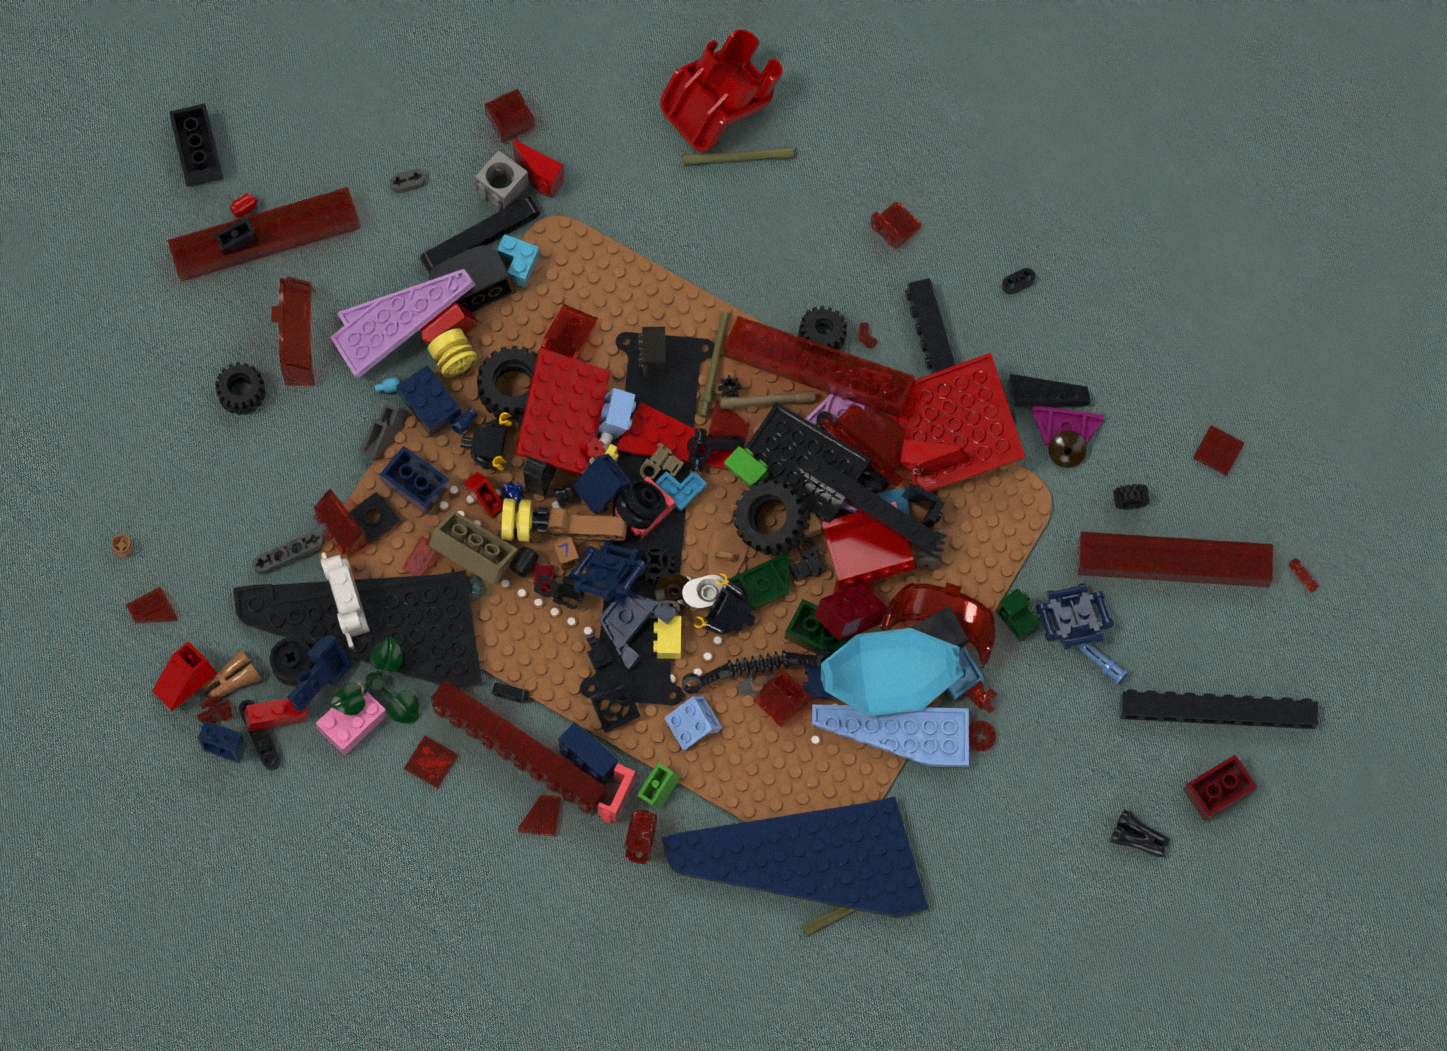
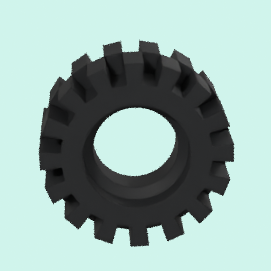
M1128 484L1120 486V488L1117 487L1113 492L1115 506L1119 509H1138L1140 506L1144 507L1150 502L1146 485Z

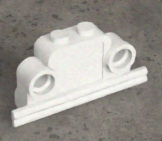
M324 552L321 553V564L326 579L329 580L339 612L337 614L343 634L346 635L349 648L354 649L352 637L370 632L351 567L347 558L342 559L340 555L327 558Z

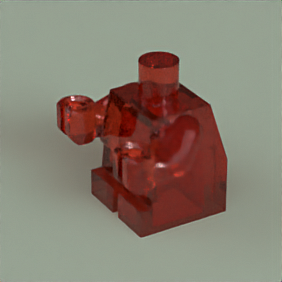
M979 681L965 693L980 709H985L990 714L995 710L991 705V698L996 697L998 694L994 689L986 692L983 688L985 685L982 681Z

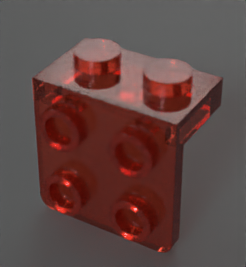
M894 202L881 214L876 211L871 216L870 221L872 229L879 233L895 250L921 228V223L899 202Z

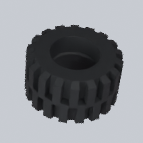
M239 362L236 363V366L228 365V369H222L223 374H218V381L215 383L220 403L224 409L228 408L230 413L236 411L237 415H241V412L249 414V410L254 412L256 406L260 407L262 404L261 400L265 398V386L260 372L256 371L254 366L249 368L247 363L241 365ZM246 382L251 385L250 390L244 395L230 393L232 386L236 383Z

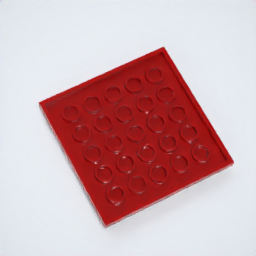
M991 352L884 391L902 450L904 439L958 445L968 455L967 460L929 473H921V475L910 473L913 485H920L927 493L1026 458Z

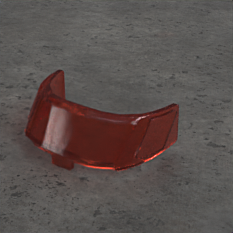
M288 276L287 279L280 278L279 306H271V321L279 322V357L282 375L286 386L315 385L311 354L312 292H315V286L312 282Z
M948 582L945 587L915 583L904 586L890 601L881 625L882 631H888L900 622L911 620L921 622L950 606L968 639L977 649L980 668L982 669L985 664H988L996 638L994 616L990 608H987L978 600L960 593L962 587Z

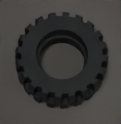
M512 346V349L502 347L500 352L495 350L491 353V358L486 357L483 360V365L479 367V375L477 376L478 394L482 405H485L489 413L493 412L494 417L499 418L503 412L512 415L507 420L515 419L518 422L520 414L524 413L529 390L520 396L510 397L503 395L496 389V382L500 376L511 371L522 372L532 379L537 353L534 351L529 353L528 348L522 347V350L518 349L517 346Z
M760 480L758 485L751 484L749 491L744 490L741 493L742 499H737L736 505L738 508L733 512V516L736 517V520L733 521L734 527L738 528L736 531L738 536L743 539L742 541L746 545L766 555H780V552H790L789 548H796L799 545L797 541L799 539L803 540L806 536L803 534L804 531L809 530L810 524L807 523V520H810V513L807 512V509H809L808 503L804 501L801 493L781 480ZM779 500L783 502L787 510L784 525L775 533H762L757 525V517L761 508L770 501Z

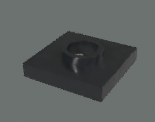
M377 492L346 514V517L370 545L400 522V518ZM372 510H376L380 514L376 522H369L366 519V515L372 512Z

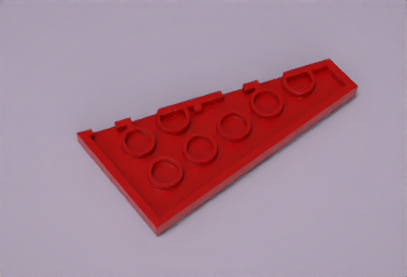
M641 402L632 418L630 429L624 432L616 446L617 453L625 452L636 456L652 457L659 447L657 444L662 443L672 451V454L669 453L670 456L673 455L683 462L691 463L688 461L689 451L687 450V442L691 437L695 436V429ZM711 449L707 463L703 465L728 470L724 462L736 449Z

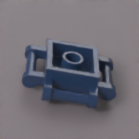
M608 540L604 542L601 551L589 546L577 567L569 573V577L577 581L574 585V591L600 596L607 601H610L613 597L618 598L620 594L628 595L632 584L639 574L647 568V564L639 560L642 554L641 550L615 545ZM615 552L622 555L630 556V558L627 559L620 556L612 555L610 553ZM586 567L587 571L585 572V574H583L582 571Z
M1085 583L1058 591L1049 590L1047 591L1049 604L1041 603L1036 606L1046 630L1045 636L1047 641L1060 639L1065 649L1093 641L1102 642L1103 634L1101 630L1114 626L1104 603L1105 597L1103 592L1096 591L1088 595ZM1061 598V601L1056 602V599ZM1092 603H1097L1102 621L1097 622ZM1048 613H1051L1057 631L1053 630Z

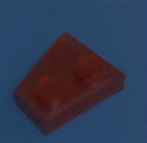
M161 587L126 604L135 623L178 620Z

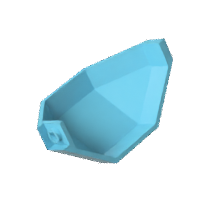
M912 628L857 634L821 663V681L824 690L867 716L923 710L964 674L959 664L960 647Z

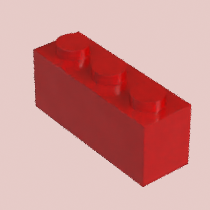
M288 698L247 705L244 711L248 731L305 722L308 716L307 706L302 712H298L294 709Z

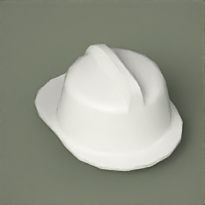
M707 575L693 579L683 587V599L694 608L713 606L721 588H726L724 584H717L716 579L720 583H723L725 580L717 575Z

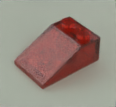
M563 304L545 334L541 348L579 360L598 318Z

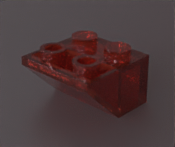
M782 668L767 682L754 699V702L782 728L809 702L810 695Z

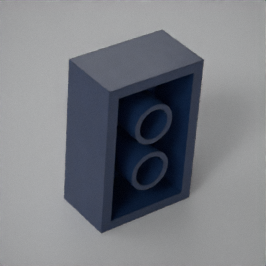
M428 365L397 385L398 395L430 437L451 424L454 418L461 415V408Z
M405 446L400 449L379 474L384 485L425 515L428 514L450 487L449 478Z
M573 722L558 738L559 752L567 760L569 758L575 762L574 766L579 771L588 773L590 775L589 779L594 784L598 785L599 783L603 787L614 776V769L618 764V759L577 723Z

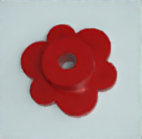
M596 437L591 438L590 442L586 444L588 449L587 455L595 459L598 456L604 455L606 450L603 447V441H599Z

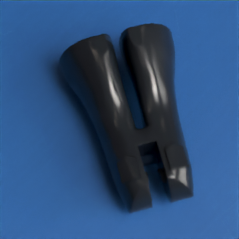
M1126 808L1122 811L1110 839L1111 843L1133 847L1157 857H1163L1165 849L1161 846H1168L1170 841L1164 834L1139 821Z

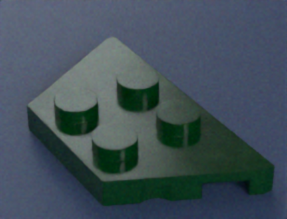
M788 552L727 579L729 582L733 581L744 590L749 599L748 605L752 607V610H756L789 595Z

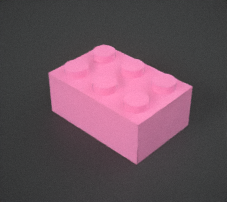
M368 692L363 696L366 704L359 714L353 716L345 715L331 708L316 722L317 729L344 756L387 716L386 709Z

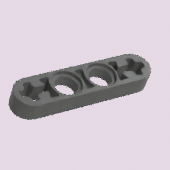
M310 532L257 556L253 560V567L257 573L267 574L320 550L324 546V538L319 532ZM316 537L318 543L314 545L313 538ZM295 545H302L303 548L301 552L294 553L293 547ZM280 552L285 554L282 561L275 560L276 554ZM270 557H271V560H272L273 563H274V564H272V565H271V563H270V560L268 559V558H270ZM262 561L265 563L264 568L260 567V562Z

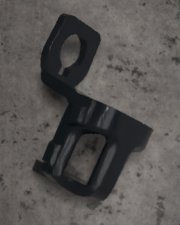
M540 575L534 588V592L546 598L554 597L553 602L567 606L569 609H576L584 596V592H575L574 588L569 586V583L572 585L576 583L569 576H564L561 583L557 584L553 578ZM543 581L550 582L551 587L554 588L553 592H543L540 589V584ZM567 596L577 602L574 606L563 601L562 598Z

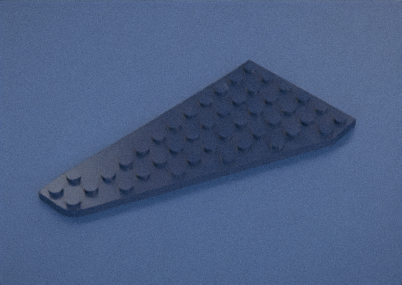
M895 796L874 802L686 831L661 837L668 865L675 873L896 918L928 910L927 901Z

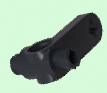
M696 428L695 436L691 437L687 442V450L689 451L688 461L691 462L690 470L698 472L699 469V472H702L703 464L707 463L711 449H737L738 446L743 448L745 438L738 435L706 436V429Z

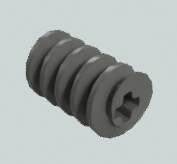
M928 527L939 534L941 538H946L948 535L940 529ZM941 539L931 556L920 550L916 565L926 570H935L934 566H940L941 564L936 559H942V555L938 552L944 551V548L939 545H945L946 541Z

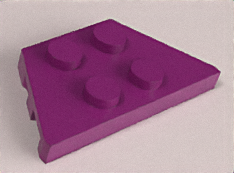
M1043 406L1031 407V412L1046 446H1049L1054 435L1065 430L1077 432L1087 444L1105 416Z

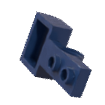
M334 636L321 638L308 652V656L315 666L311 670L303 671L298 675V685L287 697L298 712L304 710L326 683L336 685L353 665Z

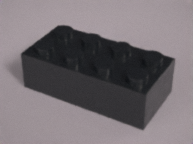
M206 104L170 111L169 115L187 187L223 179Z

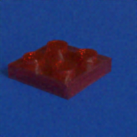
M1211 425L1193 459L1227 476L1244 446V442Z

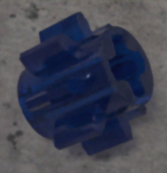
M510 481L501 489L503 492L501 498L503 501L505 498L515 499L516 504H518L524 498L522 494L524 488L519 482L514 484Z

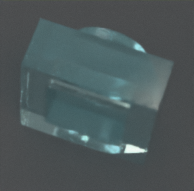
M475 576L468 580L470 601L473 602L485 595L481 577Z

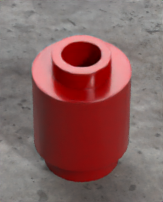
M245 193L233 201L229 208L237 219L243 218L257 209L256 204H258V201L253 194Z

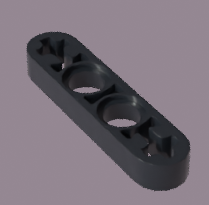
M244 700L239 705V712L245 725L246 721L243 711L245 706L255 704L252 700ZM267 728L258 731H248L264 767L268 770L277 769L281 761ZM261 739L269 741V745L266 748L258 746V742ZM267 752H270L271 757L275 759V764L266 763L268 762Z

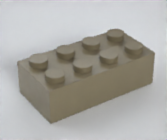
M454 510L434 529L428 545L492 585L509 569L518 550Z

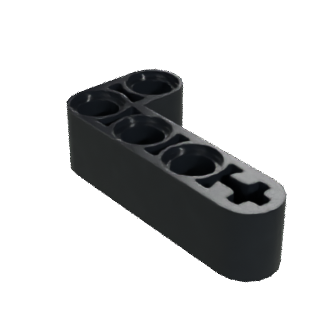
M529 456L523 469L525 489L544 497L557 468L548 466L547 462Z

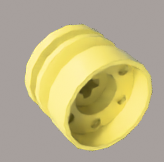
M459 328L442 333L427 348L433 360L438 362L437 366L441 370L443 377L446 378L465 372L478 359L472 346L468 345V339L462 329Z

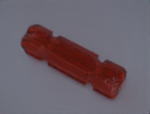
M1295 558L1290 561V568L1296 571L1295 574L1304 585H1307L1306 588L1309 592L1315 591L1319 585L1315 580H1312L1313 577L1307 569L1301 566L1302 563L1299 559Z

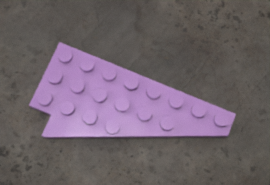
M462 269L340 311L337 314L345 326L330 338L353 375L358 379L476 284L468 272Z

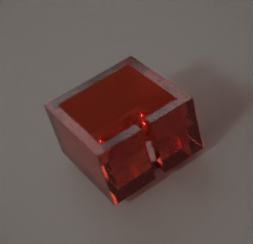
M518 88L485 103V113L502 143L535 128V118L529 107L525 105V100Z

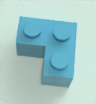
M504 234L497 252L502 261L511 264L508 270L511 282L526 288L540 256L539 247Z

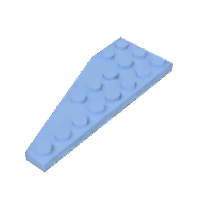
M812 704V726L927 766H969V708L925 707L923 710L867 716L850 705Z

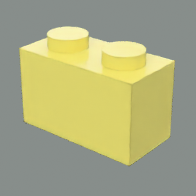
M675 616L668 625L658 618V622H654V634H658V641L654 640L653 652H657V659H681V616Z

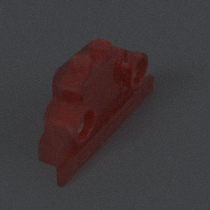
M851 405L836 422H833L826 416L820 423L821 426L836 438L871 458L870 466L896 487L903 481V478L895 471L902 466L901 456L904 442H901V440L905 436V431L876 406H870L864 412L860 406Z

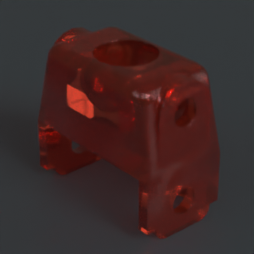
M634 810L631 815L625 846H627L625 857H628V860L633 863L646 864L651 861L657 830V815L648 810ZM638 852L642 853L643 855L640 858H638L635 856V853Z

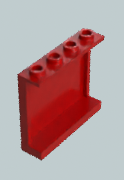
M896 502L890 503L893 506L897 507ZM857 512L832 519L830 522H822L841 590L861 583L868 584L877 579L889 578L895 574L908 573L915 569L914 559L908 542L863 513Z

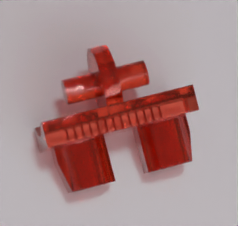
M208 694L205 695L207 701L201 703L200 706L202 709L209 706L210 709L196 715L202 724H204V721L216 724L212 715L217 712L220 713L223 721L233 717L229 700L214 706L213 704L220 700L218 696L210 699Z

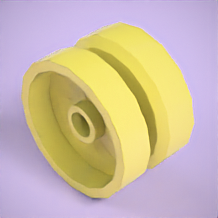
M504 499L502 540L512 541L515 536V529H517L519 541H530L533 518L532 500L522 499L519 502V510L516 511L515 499Z

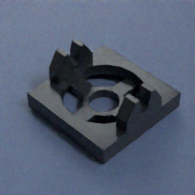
M626 681L590 697L592 706L605 733L641 717ZM613 694H622L626 696V699L623 701L616 700ZM608 696L610 701L608 708L601 710L602 701ZM619 703L621 709L616 713L610 710L611 705ZM630 705L628 712L623 717L621 713L624 707ZM612 714L616 716L617 720H608L604 716Z

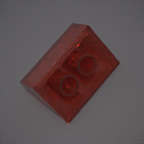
M330 488L313 508L315 512L313 517L319 525H324L326 528L324 531L330 540L334 538L338 543L336 547L341 554L345 553L349 558L367 545L365 532Z

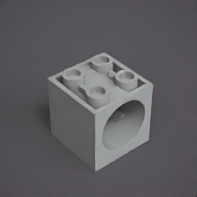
M499 150L475 176L477 195L482 200H488L497 211L514 204L529 187L528 172ZM498 178H505L512 182L508 187L502 189L494 188L490 185L493 180Z

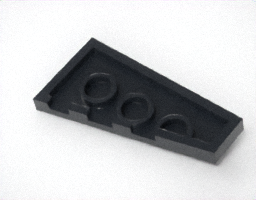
M1010 374L1009 380L1015 407L1089 406L1090 404L1087 386Z

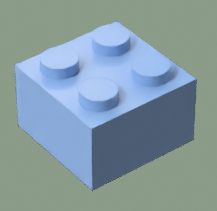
M613 388L606 394L597 434L601 435L603 432L611 434L613 439L616 440L625 431L630 429L632 419H630L631 412L634 411L636 406L634 401L635 394Z

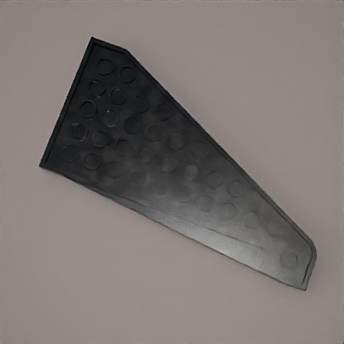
M466 570L437 575L354 580L370 632L352 637L354 649L349 648L346 635L341 630L337 617L339 612L329 581L275 585L260 584L233 588L236 614L246 626L285 638L301 639L310 646H314L325 636H334L349 658L371 664L370 654L373 648L390 636L397 642L402 652V664L396 672L450 689L482 684Z

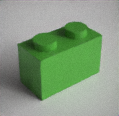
M738 446L724 462L726 468L748 487L753 483L758 485L760 480H766L770 475L767 470L768 466L762 460L757 461L754 459V454L749 449H742Z
M658 762L637 796L652 806L661 809L681 776Z

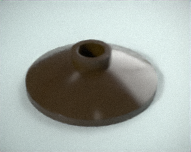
M1065 430L1053 436L1049 443L1048 451L1051 460L1056 465L1063 468H1072L1083 461L1087 447L1085 440L1080 434L1071 430ZM1067 447L1071 448L1069 454L1064 452V449Z
M679 573L664 575L659 579L655 587L657 601L673 600L681 605V610L686 608L688 604L683 599L682 591L685 584L690 580ZM676 587L679 592L673 593L672 588Z

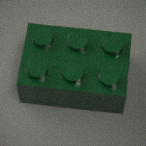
M802 599L785 631L784 639L815 654L822 649H831L835 653L849 641L850 637L839 641L814 616L818 606Z

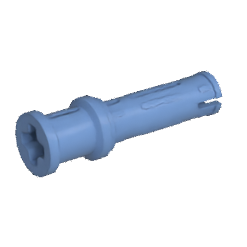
M1089 642L1075 645V647L1079 648L1102 668L1104 675L1107 674L1115 680L1116 685H1119L1129 672L1127 670L1121 669L1115 660H1109ZM1087 648H1089L1094 654H1096L1099 657V659L1095 657L1090 651H1088Z

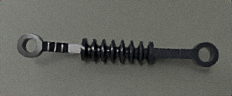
M822 649L817 655L782 650V656L780 657L777 651H775L774 658L767 653L766 659L759 654L758 661H756L754 655L751 656V662H748L747 658L744 657L742 664L738 658L735 665H733L731 660H728V663L702 676H698L695 673L686 674L682 679V688L686 693L694 694L701 687L720 678L731 677V679H734L736 672L739 677H742L743 671L749 676L750 670H753L754 674L757 675L758 668L761 669L762 673H765L766 667L772 672L774 665L778 671L781 664L784 665L785 669H789L788 666L798 664L814 665L821 668V663L823 662L821 658L831 656L834 652L831 649ZM690 680L697 682L695 686H688L686 683Z

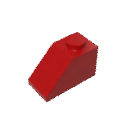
M476 472L462 483L470 496L490 518L503 508V501L484 475Z

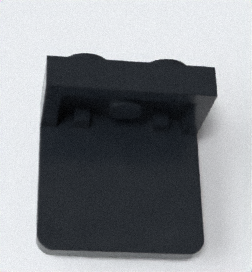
M911 484L902 493L901 496L927 511L921 522L923 525L934 527L940 521L943 515L941 510L945 502L938 495L927 493L923 487L917 484Z

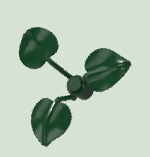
M388 636L376 645L370 654L371 665L381 671L371 672L366 676L363 692L358 683H348L341 687L330 702V706L333 709L350 716L359 714L366 704L363 696L367 694L370 687L375 691L381 689L392 700L386 706L387 714L391 719L400 723H411L417 720L419 702L412 692L401 691L396 697H393L383 687L384 679L380 675L384 674L386 670L388 672H396L402 664L401 649L397 642Z

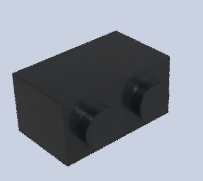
M248 218L214 234L226 258L260 241Z

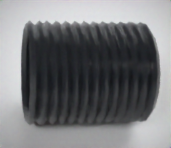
M522 546L509 568L515 574L526 578L537 562L539 555L532 549Z

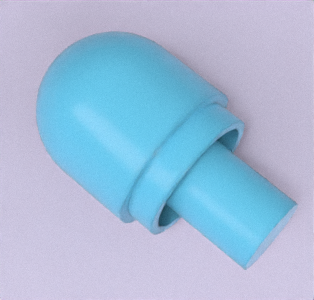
M395 377L387 378L382 381V384L374 385L375 391H384V393L388 394L397 392V385L401 381Z

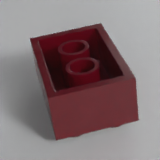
M861 583L822 598L814 616L840 641L881 625L888 607L868 587Z
M1235 754L1188 782L1183 790L1204 822L1253 794L1257 786Z

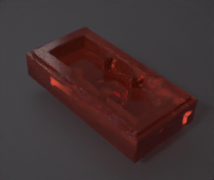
M423 536L420 537L402 570L412 576H422L436 551L428 546L430 540Z

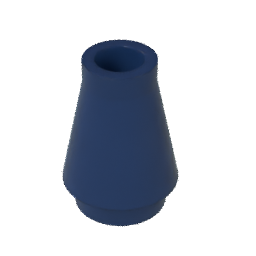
M469 408L466 412L452 420L450 425L452 430L458 435L466 434L474 420L478 417V414L474 409Z

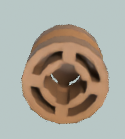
M123 534L114 536L111 541V547L115 555L122 559L129 557L133 551L129 538Z

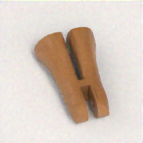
M241 649L202 688L205 692L211 691L208 697L214 702L242 686L258 683L262 678Z

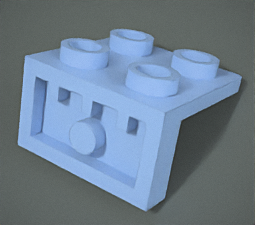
M704 696L691 697L665 717L668 726L683 750L691 747L708 733H718L723 729Z

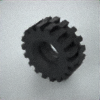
M820 306L819 310L817 307H814L812 312L809 309L806 315H803L798 333L800 343H804L803 347L806 350L810 348V353L818 352L817 356H821L822 353H825V356H829L830 352L834 354L844 344L847 334V322H844L843 315L839 317V311L832 312L831 307L828 310L825 309V306ZM825 326L830 329V333L820 334L816 331V327Z

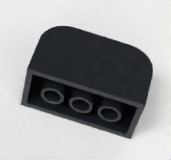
M477 246L465 250L455 257L447 258L444 262L436 265L429 275L430 281L465 269L476 285L455 302L467 308L471 313L516 293L498 252L489 246Z

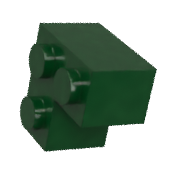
M1017 588L1000 600L996 613L1021 642L1039 628L1040 619L1035 612H1031L1028 609L1030 604L1028 595Z

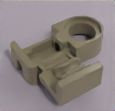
M658 443L659 447L651 459H646L641 466L640 474L644 479L647 477L644 474L646 466L654 468V475L649 477L652 480L661 471L662 468L660 466L663 467V470H669L671 472L670 475L675 477L684 465L683 461L673 455H669V453L672 454L669 448L662 443Z

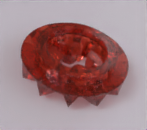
M975 721L969 725V747L975 751L984 752L993 746L996 740V732L991 724L985 721ZM981 729H983V736L986 737V739H981V741L977 743L978 738L977 736H975V734H979V732H981Z

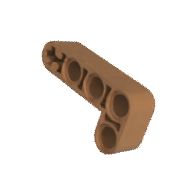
M552 508L550 509L548 529L557 538L571 537L572 539L624 541L628 524L621 517L570 515L564 509Z

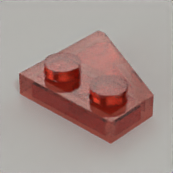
M716 400L708 436L738 435L744 437L746 442L749 424L732 410L720 409V402Z
M540 795L518 827V833L556 837L561 797Z

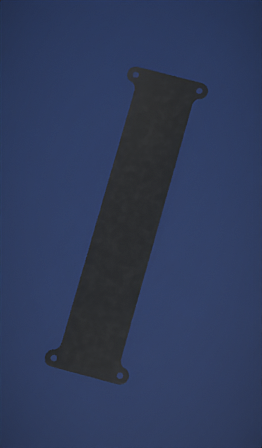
M634 332L620 333L616 338V345L628 356L625 391L635 394L634 401L636 402L630 419L633 418L642 402L694 428L699 366L703 359L713 355L714 343L704 338ZM624 338H628L630 340V343L628 345H624L622 343V340ZM703 345H707L709 349L708 351L703 352L701 350V347ZM625 452L618 453L617 464L632 482L639 479L644 480L640 474V469L646 459L650 460L651 457L644 455L636 456ZM684 462L677 475L673 477L680 484L689 476L690 463ZM652 466L644 468L646 476L651 477L654 475L655 471ZM660 466L662 468L652 481L655 483L666 471L669 474L671 472L667 469L663 470V467ZM628 487L621 489L614 497L612 517L616 515L615 507L618 498ZM675 507L643 539L639 535L635 536L629 530L630 527L627 525L625 540L611 542L630 549H639L640 547L645 549L646 543L653 546L654 541H656L657 546L664 543V549L670 547L669 554L674 553V558L672 559L676 560V565L672 566L674 567V573L680 574L686 507L681 512ZM610 553L612 555L620 556L623 558H630V556L622 555L619 553ZM665 559L663 563L667 567L668 561ZM638 576L632 584L630 592L657 601L655 596L656 584H653V579L646 582L645 576L643 578ZM674 587L672 592L678 593V589ZM613 597L610 601H603L602 614L616 597ZM648 618L628 643L631 648L642 656L632 670L625 666V662L601 624L599 646L605 644L613 663L596 670L592 677L582 681L580 691L583 696L590 698L626 681L634 702L661 705H677L681 702L683 692L670 679L672 659H657V652H653L654 640L658 641V634H654V622H658V618ZM589 684L594 685V691H588L587 686ZM669 692H675L676 697L674 699L669 698ZM613 694L616 700L623 701L626 699V696L622 694Z

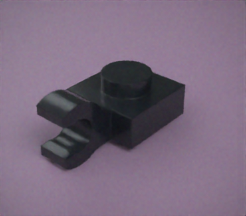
M594 633L586 636V640L591 648L590 651H587V655L594 670L596 671L612 664L613 661L605 644L599 646Z

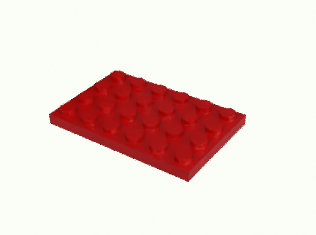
M540 348L535 361L514 455L526 459L531 456L547 462L548 466L581 476L591 464L590 460L592 457L587 455L588 449L586 444L590 442L591 438L597 437L611 371Z

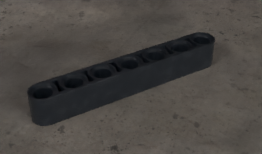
M525 197L426 251L420 256V260L430 274L436 265L444 262L447 258L455 257L463 251L477 246H487L503 237L504 234L507 235L536 219L541 212L531 197Z

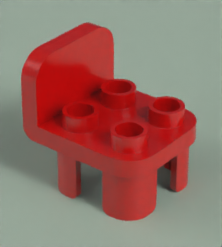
M738 29L730 33L722 49L716 52L714 51L718 43L715 40L710 41L698 60L674 72L661 95L660 106L663 114L697 151H706L714 147L726 126L766 108L774 96L773 89L783 73V68L779 61L773 58L769 60L762 74L758 71L750 60L759 46V40L753 33L747 30Z

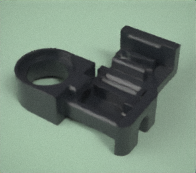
M809 537L801 539L797 547L802 558L800 559L801 562H793L789 565V569L796 582L800 578L809 575L810 572L811 576L814 577L825 572L827 569V565L824 566L818 556L819 548L815 541ZM809 543L812 546V550L805 551L801 545Z

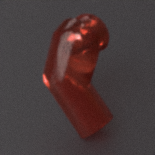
M862 322L859 326L858 339L866 348H873L877 344V339L868 334L869 324Z

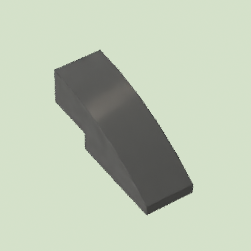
M385 403L379 419L373 418L359 454L376 460L396 436L408 411Z

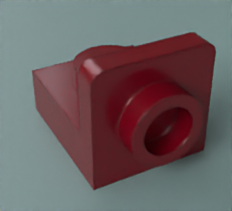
M535 565L534 588L540 575L554 579V565ZM543 581L540 584V589L543 592L554 589L548 581Z

